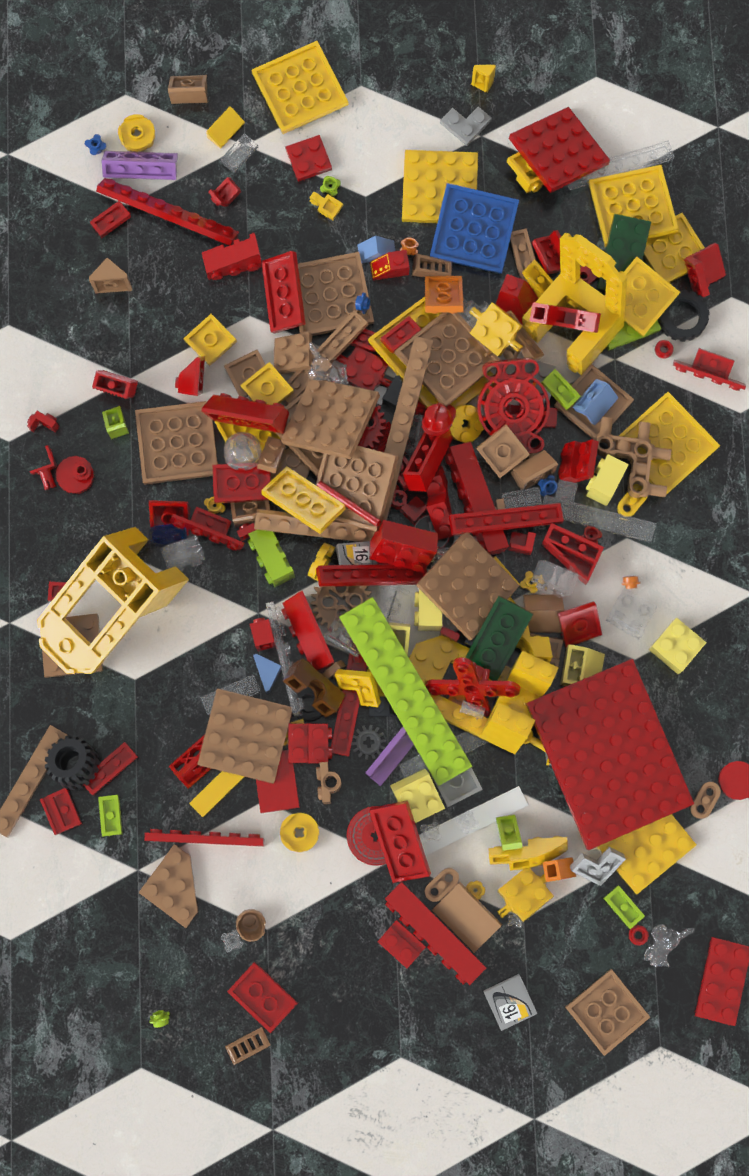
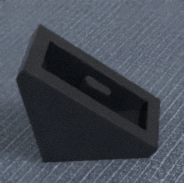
M400 375L395 376L382 397V403L393 410H396L402 387Z

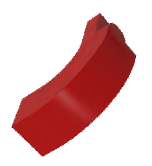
M533 302L529 321L598 333L601 314Z

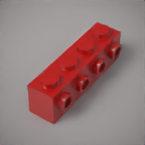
M450 430L440 436H431L426 432L423 433L403 472L404 481L409 491L427 492L453 440Z

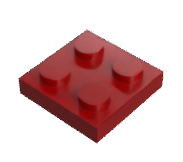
M320 135L285 146L298 182L332 170V165Z
M594 601L557 613L563 642L566 647L569 644L574 645L602 635L597 605Z

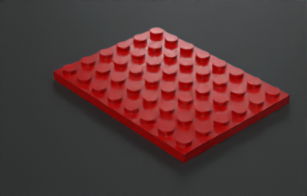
M633 659L525 703L531 718L535 720V728L587 850H591L694 805V801Z

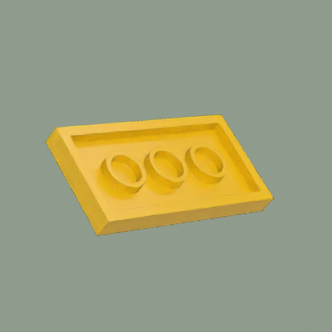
M287 466L261 490L264 497L319 534L345 510L343 503Z

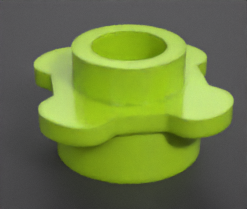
M325 176L323 185L320 186V191L336 196L337 189L341 186V181L331 176Z
M164 1010L156 1011L150 1016V1023L156 1028L163 1027L169 1023L168 1015L170 1013L164 1012Z

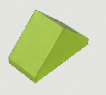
M120 406L102 412L105 427L111 439L129 434Z

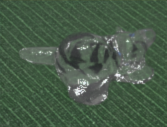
M309 342L310 351L315 357L308 371L309 378L311 380L322 381L326 379L329 382L348 384L347 364L341 367L334 366L328 359L321 356L312 342Z
M664 924L657 925L653 928L651 934L655 943L646 950L644 960H650V964L655 967H670L667 962L668 954L677 947L680 940L694 933L695 929L688 928L678 933L673 929L667 928Z

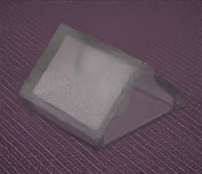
M379 585L375 601L387 622L407 624L415 594L398 585Z
M338 612L324 638L351 655L358 657L360 652L339 618L343 614Z

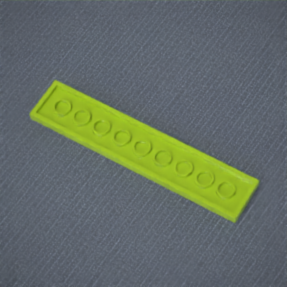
M372 597L339 616L437 785L440 786L471 768L472 765L375 599Z

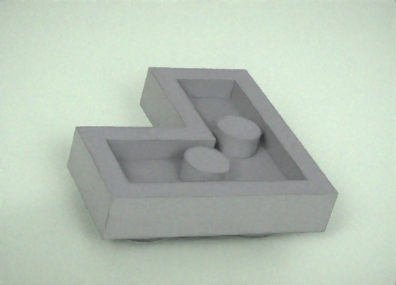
M479 107L467 119L454 108H451L440 120V124L468 146L491 122L492 118Z
M608 847L597 860L581 853L570 865V869L572 872L601 886L626 858L623 853Z

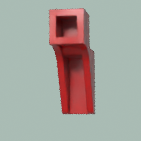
M439 466L427 490L428 501L426 506L435 532L438 533V540L455 536L451 535L448 518L449 515L453 514L448 496V480L443 466Z

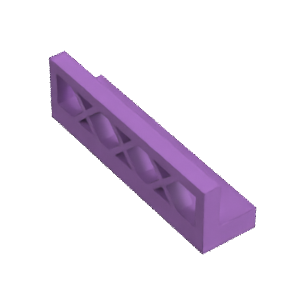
M105 151L101 160L103 177L176 180L178 153Z
M404 727L400 729L365 773L380 787L414 746Z

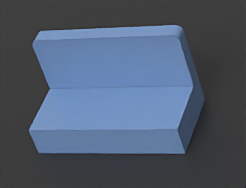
M596 379L573 405V408L576 412L586 415L589 421L596 425L616 402L618 396L608 383Z

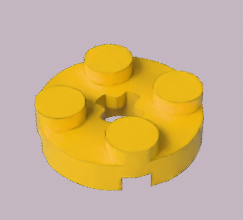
M133 114L126 117L121 126H119L118 136L126 150L139 152L153 146L155 129L153 123L144 118L143 115ZM137 129L139 132H142L137 137H135V135H132L133 133H135V130Z
M458 405L454 407L456 416L450 428L453 439L464 443L474 441L481 434V431L484 430L478 418L477 408L472 405ZM464 419L468 420L467 427H462Z
M327 543L321 546L316 555L315 562L312 563L309 569V577L318 581L316 568L320 565L330 564L331 559L328 557L331 558L335 551L334 546Z
M291 814L281 824V841L291 851H308L318 841V825L308 814ZM304 828V837L299 836L296 838L295 829Z

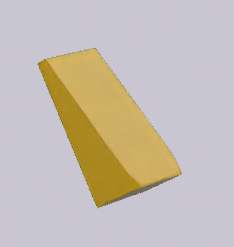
M533 260L522 272L538 298L553 283V280L536 260Z

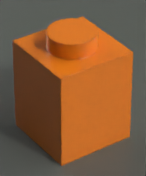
M573 857L543 862L546 882L576 877V873L570 869Z

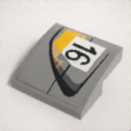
M370 541L337 544L335 547L339 565H377V561L369 559Z
M519 974L483 991L501 1031L537 1014Z

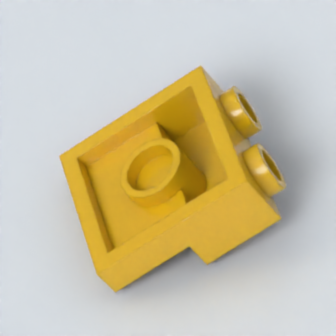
M518 152L508 157L507 163L517 174L516 180L526 193L530 191L535 193L540 190L543 183L522 155Z

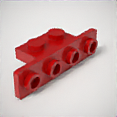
M698 348L692 365L674 359L673 366H676L675 369L680 372L686 373L687 370L694 372L693 375L701 379L708 377L712 379L711 382L722 385V383L729 384V388L740 391V389L745 390L746 388L745 383L728 378L735 362L733 359Z
M197 506L191 520L173 514L170 518V522L175 527L180 529L187 528L194 535L209 537L211 542H221L226 544V547L231 550H241L244 546V542L226 535L231 524L230 520Z

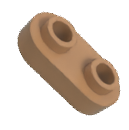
M704 783L693 800L694 805L690 807V811L695 818L703 819L710 815L721 793L720 787L716 783ZM708 788L712 790L711 796L706 793ZM699 805L703 807L702 813L697 811Z
M452 868L442 870L426 886V898L432 902L440 901L457 885L459 881L458 873ZM447 874L452 876L451 882L445 880ZM432 888L438 889V894L436 896H433L431 894Z

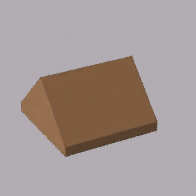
M207 75L171 76L168 86L171 104L208 103Z
M108 258L89 276V281L95 293L132 291V285L127 274Z
M269 500L231 503L232 519L235 528L246 523H255L257 509L271 510Z
M523 595L524 609L533 613L528 623L530 633H562L557 614L564 611L562 595Z

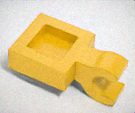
M313 192L310 196V202L319 206L318 212L332 221L343 207V203L329 194L323 198L318 193Z

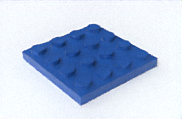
M447 183L430 257L502 274L519 200Z

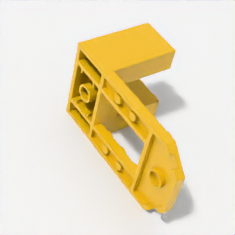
M564 233L560 238L561 273L535 303L601 314L598 333L583 330L567 349V367L572 372L582 375L624 327L627 276L623 271H617L614 267L616 262L610 255L578 234L572 237L569 233ZM580 265L583 267L587 266L595 276L606 280V296L580 279ZM531 307L522 317L523 328L538 343L553 325L530 322Z
M136 527L103 536L37 619L41 638H39L40 648L66 674L94 673L140 617L167 607L189 580L176 566L155 573L143 562L137 554L149 539ZM95 580H97L122 606L94 641L90 643L66 617Z
M441 635L416 643L409 659L425 685L428 680H442L450 662L453 663L456 658H465L470 648ZM522 651L513 667L505 666L498 681H512L519 684L521 687L520 693L514 697L498 696L489 718L440 695L431 696L446 722L516 754L528 738L535 722L531 718L525 703L542 697L546 693L559 667Z

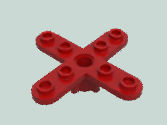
M463 657L456 658L453 662V668L458 680L432 679L425 683L430 695L433 696L465 695L470 710L484 717L489 716L491 712L486 696L514 697L519 695L521 689L519 684L512 681H488L489 669H484L476 665L475 662Z

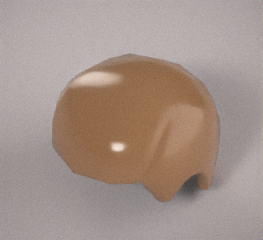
M247 909L237 917L236 930L242 939L249 942L257 941L265 934L266 921L260 911Z

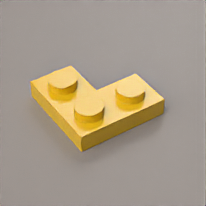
M337 669L335 677L339 689L357 691L361 706L379 707L381 700L371 672Z

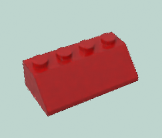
M220 393V396L213 394L201 410L216 422L281 434L285 433L289 411L280 403L269 405L266 404L267 402L258 399L252 402L248 398L238 396L237 399L231 398V395Z
M302 590L283 602L284 608L281 611L285 620L289 619L292 626H289L292 636H297L299 643L296 645L300 654H305L307 661L321 673L334 664V660Z

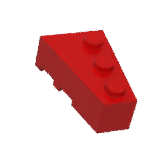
M255 233L250 234V238L240 242V239L234 240V244L228 247L220 245L202 252L208 280H219L226 275L236 276L243 271H256L262 267Z
M551 523L542 542V545L585 585L589 582L604 549L603 546Z

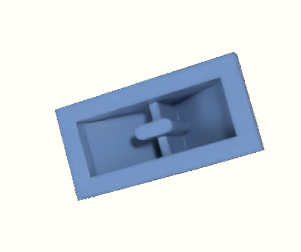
M374 236L357 245L361 263L371 262L388 252L395 251L394 240Z
M255 654L253 657L265 692L268 694L271 692L282 670V666Z

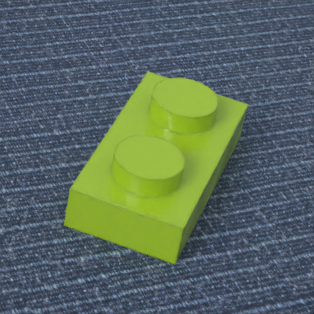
M556 369L541 382L544 388L565 410L569 409L581 397Z
M119 795L98 797L102 837L123 834Z
M516 816L496 817L502 850L522 848Z
M619 885L603 898L629 929L645 917Z

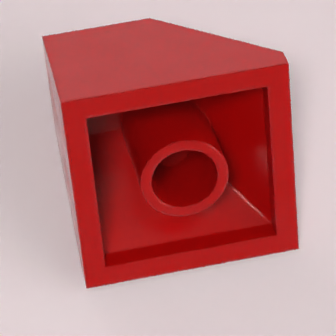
M506 274L496 305L505 312L511 310L523 326L522 317L532 307V303L538 300V297L525 280Z
M205 356L196 357L179 373V377H176L175 388H178V393L193 396L203 394Z

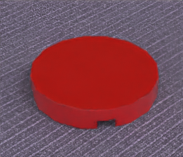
M71 456L64 459L58 465L56 480L59 486L66 492L80 494L88 490L93 484L94 469L85 458ZM81 461L88 463L91 467L90 477L83 481L77 480L72 474L73 466ZM80 468L78 473H83L85 469Z
M735 761L728 763L722 768L719 773L718 784L725 796L733 800L749 798V764Z

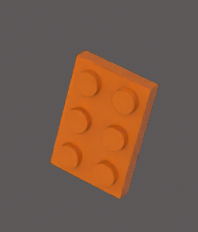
M425 276V313L449 312L455 314L463 312L462 276Z

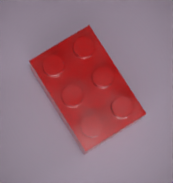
M382 520L378 532L376 531L370 540L369 559L396 567L412 569L416 572H424L437 553L438 533Z

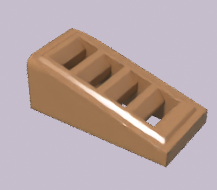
M416 254L413 258L412 276H451L452 262L421 254ZM442 264L445 265V272H442Z
M261 1027L226 1045L225 1048L232 1063L235 1065L269 1047L271 1044ZM259 1034L260 1039L263 1043V1045L261 1046L259 1045L255 1037V1035ZM249 1038L252 1039V1041H253V1043H254V1045H255V1047H256V1048L253 1049V1050H252V1047H251V1045H250V1043H249V1041H248ZM242 1042H244L248 1050V1053L246 1054L240 1044ZM234 1046H237L240 1057H237L233 1049Z

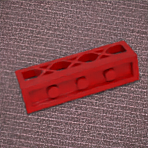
M204 736L169 765L173 773L188 789L212 769L197 765ZM200 750L199 754L193 757V754ZM182 763H185L184 767L181 770L177 771L176 768H178Z

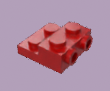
M591 439L582 443L572 441L564 444L561 452L562 462L558 470L559 480L573 484L593 478L599 441Z
M289 723L288 763L328 762V759H332V747H328V739H332V727H328V723Z

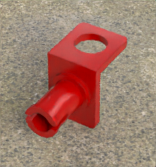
M49 445L45 446L51 464L30 471L32 475L40 474L44 490L56 487L51 470L56 468L57 465Z

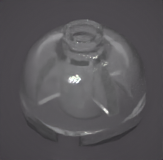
M238 432L227 439L224 445V457L228 466L236 470L238 468L249 470L258 465L262 450L260 442L254 435L247 432Z

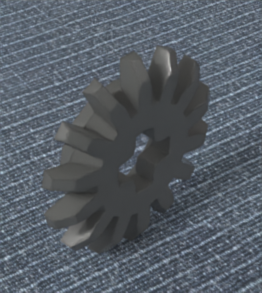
M364 725L362 726V732L359 729L356 730L359 734L358 736L353 735L356 742H352V745H357V748L353 751H360L358 757L365 754V760H368V755L375 759L374 754L380 755L379 749L386 748L381 745V743L386 742V739L381 740L380 738L384 733L378 734L377 732L380 729L378 727L373 731V725L369 726V730H366ZM366 737H370L371 740H374V744H371V748H367V745H363V741H366Z

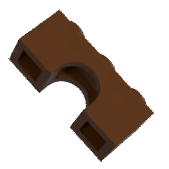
M303 658L291 665L283 679V682L296 693L310 687L315 695L312 706L325 717L337 712L346 695L338 686L330 682L325 675L316 670Z

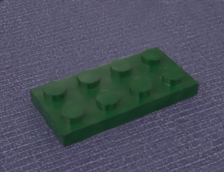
M614 214L605 253L615 260L616 264L614 267L618 272H624L636 257L641 260L643 259L651 221ZM602 277L598 280V289L606 290V280Z
M498 595L465 658L475 662L476 665L484 669H489V679L498 681L533 613Z

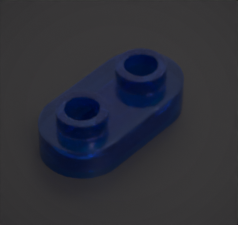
M173 524L157 525L149 530V541L154 545L180 544L187 538V529L177 528Z

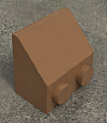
M543 450L540 453L537 452L529 455L528 460L521 461L511 469L510 473L523 492L537 484L540 479L553 475L558 463Z

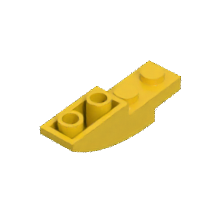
M554 836L552 838L535 837L528 839V846H522V848L503 851L502 846L488 848L490 865L509 864L510 871L535 867L543 864V862L551 861L568 850L567 837Z

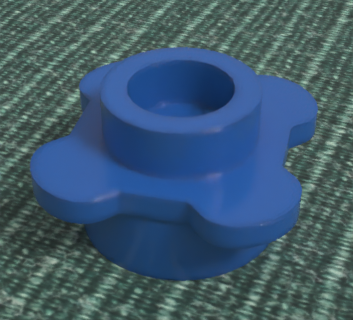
M95 134L93 138L87 139L84 143L89 148L91 155L100 154L106 149V143L102 142L99 134Z
M364 292L362 296L358 295L355 301L356 310L362 311V314H366V311L370 308V299Z
M553 475L538 481L542 496L551 495L556 492L557 483L554 481L555 477Z

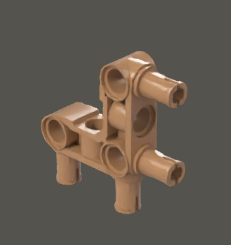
M602 417L600 433L596 436V441L608 444L609 448L602 449L598 443L597 454L603 457H607L609 454L613 457L626 458L632 464L631 473L627 482L629 495L633 498L648 497V495L666 497L667 486L650 484L649 475L651 460L653 458L670 460L671 449L659 448L651 444L649 439L651 423L640 422L638 438L613 436L611 434L613 418ZM637 448H644L646 450V454L642 455L638 453ZM639 484L642 487V491H635L633 485Z

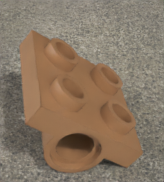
M320 762V767H316L317 779L321 780V787H318V799L322 800L323 804H331V794L337 793L341 789L342 782L337 773L329 772L328 762ZM330 778L337 780V784L333 788L326 786V782Z

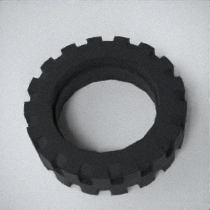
M682 290L658 318L661 330L665 331L664 334L667 337L670 336L675 341L678 339L680 342L691 341L695 337L700 336L709 321L710 312L707 309L706 301H703L702 296H697L696 292ZM680 302L692 305L699 316L696 326L685 330L674 326L668 316L671 306Z

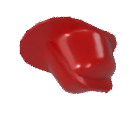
M439 402L430 405L426 409L422 420L423 431L431 436H440L448 432L456 416L455 408L452 405L445 407Z

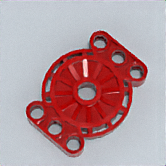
M532 358L486 362L482 367V373L489 381L483 386L477 400L478 418L483 428L491 436L506 424L528 453L540 452L544 448V440L538 433L547 422L550 403L544 386L534 377L539 371L538 363ZM532 362L534 369L531 372H526L525 365ZM509 364L515 365V371L512 374L506 373V367ZM495 366L496 373L492 376L487 375L488 367ZM536 384L540 386L543 393L540 394L535 387ZM488 388L489 390L487 391V393H486V395H485V398L482 399V398H483V394L485 393L486 389ZM543 399H545V402H546L545 410H544ZM512 400L518 401L520 404L519 410L516 413H509L506 410L508 403ZM481 404L483 405L484 415H481ZM487 420L492 428L489 430L483 421ZM539 439L540 442L537 447L530 446L531 440Z

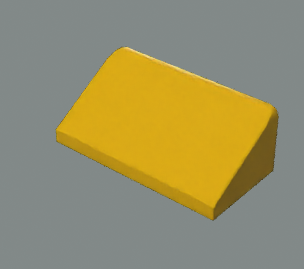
M474 65L471 84L484 92H488L494 82L496 65Z
M228 107L206 131L207 138L221 149L245 121L233 108Z

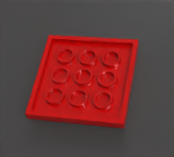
M569 107L511 133L508 138L550 193L609 165L611 161Z

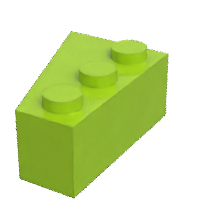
M255 530L248 534L250 539L247 542L252 551L256 549L259 555L256 557V560L260 567H265L267 573L264 575L269 584L273 583L274 587H277L295 578L294 571L289 565L286 555L282 551L273 531Z

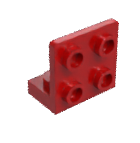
M713 243L684 258L692 291L703 298L710 295L709 284L726 276L717 243Z

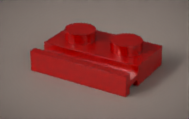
M61 789L40 799L54 835L82 824L68 789Z
M397 920L377 941L405 968H408L426 948Z

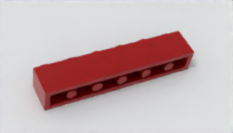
M471 442L449 447L445 454V461L451 468V477L453 482H456L458 497L463 501L464 513L496 510ZM503 530L472 533L477 538L478 543L491 556L502 553L509 547Z
M402 882L385 898L387 901L385 905L393 913L396 910L401 915L399 920L406 927L411 925L415 929L413 934L420 941L423 939L429 944L427 948L435 956L439 954L443 958L441 962L448 970L453 968L458 973L455 977L463 985L466 982L471 985L486 969Z

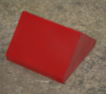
M149 500L151 534L189 536V529L177 528L170 522L173 514L190 520L191 507L189 503L184 501Z

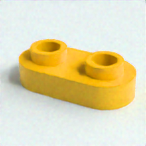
M639 484L633 485L635 491H642V487ZM627 492L617 506L619 515L624 518L632 517L647 497L633 498ZM628 506L630 511H625L623 507Z

